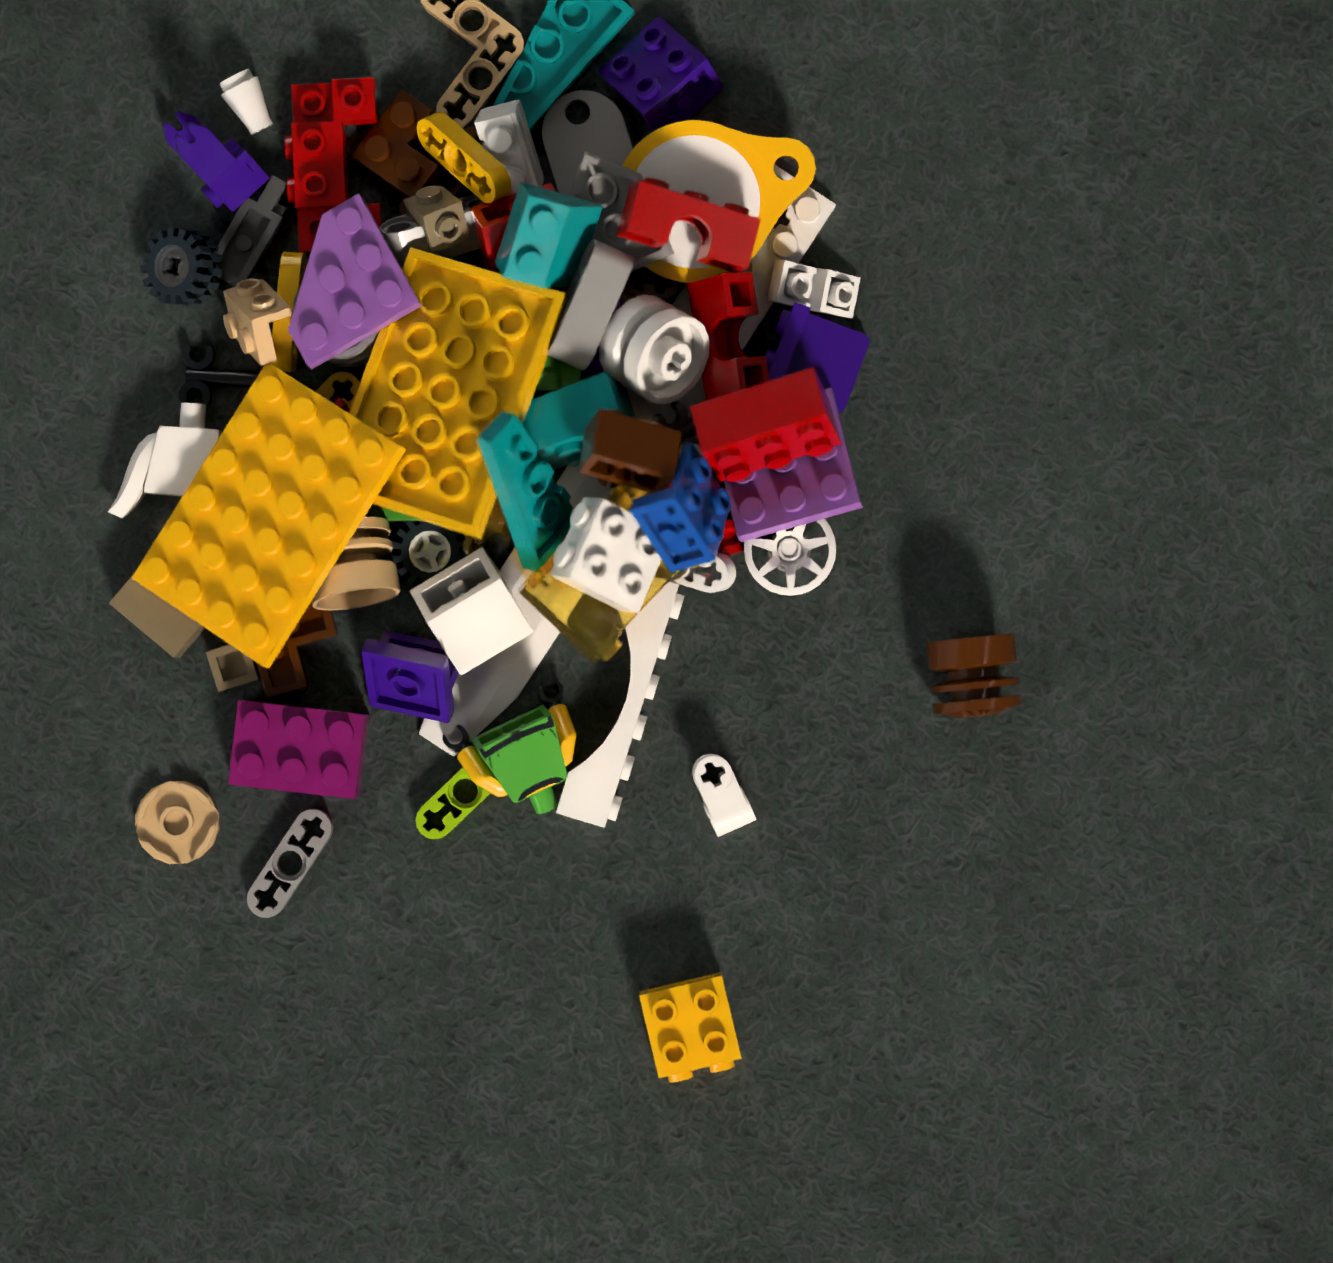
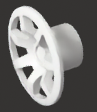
M825 519L817 520L816 522L820 524L826 537L807 539L803 534L806 524L794 527V529L775 532L776 534L771 540L754 538L744 541L745 562L753 578L767 590L789 596L809 592L820 585L829 575L836 557L835 537ZM828 543V558L822 570L809 558L812 549ZM752 545L768 550L769 561L759 571L752 559ZM801 567H805L818 575L810 583L794 587L796 570ZM775 568L785 571L787 587L774 585L763 576Z

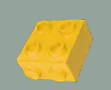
M721 972L639 991L658 1078L668 1077L669 1083L679 1082L694 1077L693 1070L709 1067L710 1073L721 1072L734 1068V1060L742 1059Z

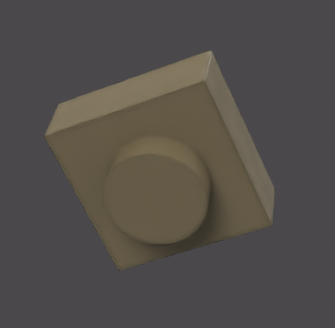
M229 644L206 652L218 692L261 680L255 661Z

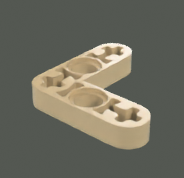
M421 0L423 8L429 14L477 48L436 106V112H443L449 115L445 107L448 104L452 106L458 105L463 98V94L457 92L460 86H463L470 96L480 99L476 105H473L471 100L468 99L462 108L466 117L462 121L458 118L453 119L462 129L468 128L477 118L479 111L486 106L510 74L516 61L521 56L525 45L522 34L517 28L479 0H465L456 7L452 19L445 16L451 10L443 2L438 1L435 5L430 4L431 0ZM450 0V1H452L454 4H457V1H458V0ZM469 10H477L484 16L482 27L474 32L464 30L460 25L462 15ZM510 35L514 37L512 43L516 50L513 53L509 51L503 52L498 59V64L503 65L504 68L498 71L491 61L482 58V56L487 52L493 58L499 49L495 40L498 37L505 40ZM478 68L489 70L493 76L491 85L484 90L472 88L469 84V76L472 71Z

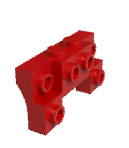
M374 77L331 79L332 83L291 85L292 135L285 136V154L287 161H293L294 177L287 178L288 202L295 203V208L297 209L300 253L310 255L322 214L349 199L345 125L378 124L375 104V91L377 89ZM380 203L367 204L380 227L382 206Z

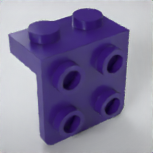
M795 302L791 312L782 311L775 334L782 336L777 351L768 349L766 354L770 381L814 367L824 389L832 387L839 413H841L847 405L869 346V338L866 334L810 314V307Z

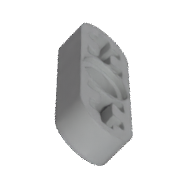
M309 809L298 815L248 891L247 904L255 915L262 918H270L279 914L284 909L332 836L333 822L326 812L320 809ZM319 817L322 820L320 828L325 832L322 837L314 835L309 840L306 846L314 848L313 853L309 856L303 847L290 843V840L294 835L298 841H301L307 832V828L302 825L304 820L312 821ZM285 851H294L302 859V868L296 875H287L279 867V858ZM271 870L277 879L290 883L291 886L286 891L280 885L273 896L278 901L277 906L269 905L262 909L258 906L261 899L256 894L258 890L267 891L273 884L274 880L266 877Z

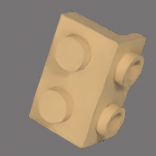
M245 279L238 282L236 287L224 290L228 314L223 315V320L229 337L231 339L236 338L242 351L245 354L249 353L261 366L277 361L269 322L290 316V306L263 279Z

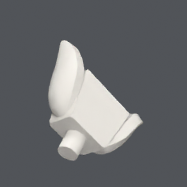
M181 403L179 427L159 426L157 433L147 435L138 444L127 467L118 496L108 510L109 513L124 518L139 505L146 493L180 497L184 495L223 432L216 429H205L206 404Z

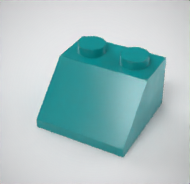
M520 182L495 260V264L502 277L542 288L569 287L581 257L588 244L592 241L603 206Z

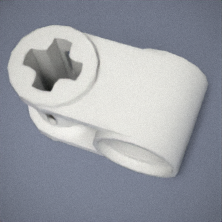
M709 753L699 757L693 765L692 776L704 802L702 803L708 818H710L717 837L755 821L756 817L742 787L739 786L729 763L717 754ZM709 762L715 767L722 766L723 772L718 774L719 782L713 784L709 779L703 781L701 779V775L706 772L705 765Z

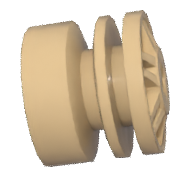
M380 517L363 518L312 599V607L328 611L355 609L379 604L399 595L401 590L396 564L392 561L377 560L388 555L393 550L392 541L386 538L391 532L389 521Z

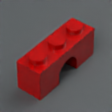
M644 178V182L639 181L629 186L616 236L653 248H659L668 243L674 223L676 221H683L693 226L700 238V248L696 261L733 273L748 269L761 221L759 218L748 215V208L732 203H725L724 207L709 203V196L696 191L686 190L684 194L668 190L669 184L655 178Z
M752 272L721 273L688 283L692 317L705 326L709 337V357L702 373L706 401L770 381L766 356L747 357L739 344L741 324L746 318L759 314Z

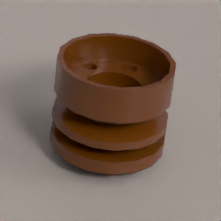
M1014 633L926 642L928 670L948 672L949 681L931 686V693L950 692L951 698L950 702L933 703V714H943L957 718L999 714L1013 706L1022 705L1021 695L1001 696V686L1019 684L1018 677L999 675L998 668L1017 661Z

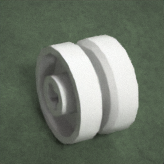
M641 295L632 298L617 309L609 320L600 341V362L604 371L608 372L620 384L631 388L643 398L657 404H668L680 399L690 391L702 375L709 357V337L705 326L682 310H677L668 302L651 295Z

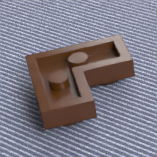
M401 89L379 118L378 124L373 126L352 154V157L408 198L416 195V192L421 188L433 186L443 173V170L414 149L419 142L417 135L418 121L434 114L433 110Z
M311 602L270 668L263 667L257 663L266 698L309 687L298 646L339 635L332 610H318L312 607Z

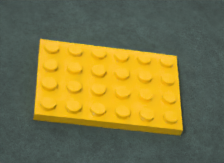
M410 247L402 269L422 306L379 330L349 413L406 449L374 500V505L481 539L497 494L476 438L502 411L516 415L523 425L548 356L547 351L554 340L568 297L565 293L505 278L499 273Z
M266 364L131 579L261 666L270 668L406 449L274 365Z

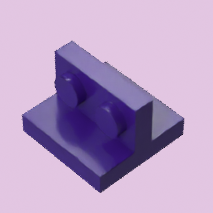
M386 630L380 641L366 640L361 652L369 706L444 723L450 722L454 713L452 688L459 673L438 641Z

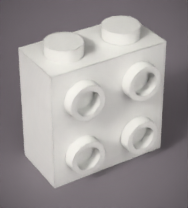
M583 497L582 502L572 512L570 518L571 527L565 541L559 545L554 554V567L550 576L619 611L639 613L661 558L631 513L605 499Z

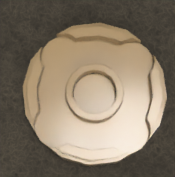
M168 781L152 788L141 799L135 814V826L142 848L154 859L167 864L189 863L202 857L214 845L219 832V812L213 798L202 787L187 781Z

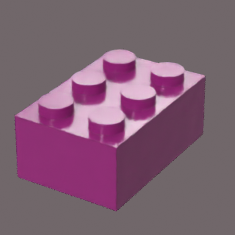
M238 700L228 785L348 799L360 798L369 714Z

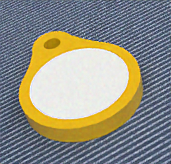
M700 120L675 122L655 130L632 149L622 165L641 173L643 180L644 178H655L669 184L668 190L684 194L686 190L696 191L709 196V203L724 207L725 203H732L748 208V215L761 219L751 259L763 246L767 236L783 212L797 197L807 190L814 179L816 171L813 154L799 140L751 135L717 123ZM785 156L792 158L798 168L797 175L793 179L786 181L781 180L774 173L775 161ZM676 221L670 232L669 242L674 254L644 266L663 278L680 283H691L721 273H733L696 261L700 248V238L695 228L683 221Z

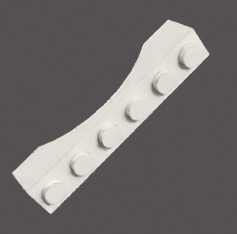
M654 577L639 613L619 611L626 629L631 653L630 682L626 701L616 725L604 743L586 761L568 772V778L565 781L556 811L557 814L603 828L606 826L607 819L616 821L623 797L615 795L620 779L628 781L635 760L634 756L628 755L632 738L641 740L648 717L640 714L644 698L650 700L654 698L660 676L654 675L652 672L657 658L665 660L672 639L671 635L664 634L669 617L678 619L684 600V595L677 593L679 584Z

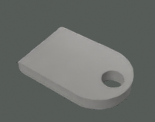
M580 90L565 94L557 99L544 117L542 139L558 193L568 195L579 170V164L584 151L622 166L633 149L620 110L609 98L600 93ZM582 102L588 106L590 116L585 123L576 125L568 121L565 113L570 104Z

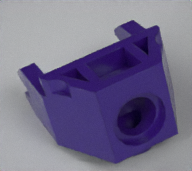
M179 110L175 112L177 119L182 125L178 130L167 122L162 124L165 140L206 183L200 190L217 208L224 203L234 212L270 178L235 140L230 138L222 145L206 126H203L193 114Z

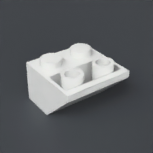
M483 547L410 590L427 624L461 676L534 632L500 571Z

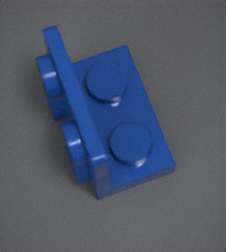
M690 443L683 445L671 488L633 499L630 512L671 573L716 560L720 542L723 539L727 516L731 510V501L727 491L724 488H720L712 475L707 459L700 456L695 446Z

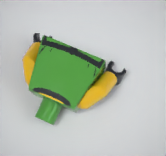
M558 681L554 683L558 693L557 697L547 698L543 694V688L540 685L537 696L541 706L472 738L471 741L474 746H469L470 736L461 725H456L463 734L460 743L451 744L445 734L442 737L444 744L450 751L459 753L457 756L458 761L475 784L497 797L508 795L513 803L529 798L536 814L547 813L558 806L559 802L552 786L568 778L566 767L572 762L576 741V731L567 706L561 704L564 690L562 684Z

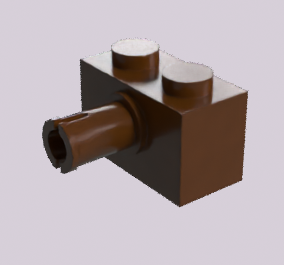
M599 408L585 427L579 473L596 477L598 482L604 487L610 481L609 488H616L621 484L649 493L665 490L675 478L681 432L669 429L659 422H645L628 417L618 410Z

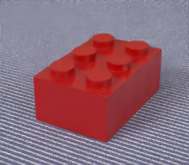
M814 367L690 406L701 452L720 482L741 481L749 477L751 472L764 468L779 469L790 464L793 459L805 455L821 456L831 451L832 447L842 444L829 397Z

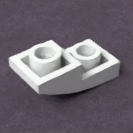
M775 259L767 301L791 307L797 302L810 307V311L853 319L861 278L829 269H819L787 260Z

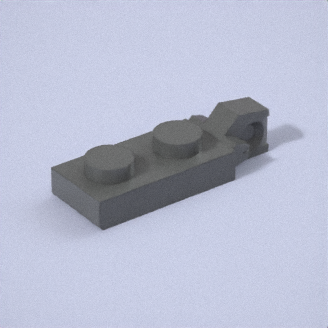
M272 175L262 193L256 190L241 204L219 242L218 248L214 251V254H221L222 262L215 263L216 268L223 269L222 276L217 277L236 287L238 282L252 278L285 220L284 217L288 208L281 204L287 195V182Z

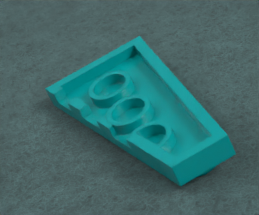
M548 0L547 6L527 39L528 42L513 66L494 105L520 100L531 132L546 115L549 108L557 99L564 95L635 14L634 10L623 0Z
M502 411L476 439L522 566L525 569L537 572L557 550L559 545L565 541L571 527L570 518L575 508L569 502L571 496L566 488L557 485L553 479L554 471L549 463L542 461L538 457V447L518 417Z

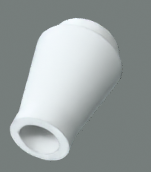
M250 69L243 70L219 83L224 92L221 94V97L244 123L251 135L273 124L267 110L258 76L253 77Z

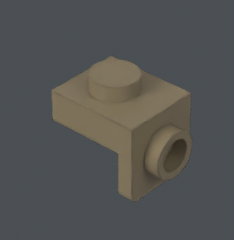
M443 186L421 188L416 192V195L403 200L407 216L424 229L428 248L433 253L469 239L470 235L462 202Z

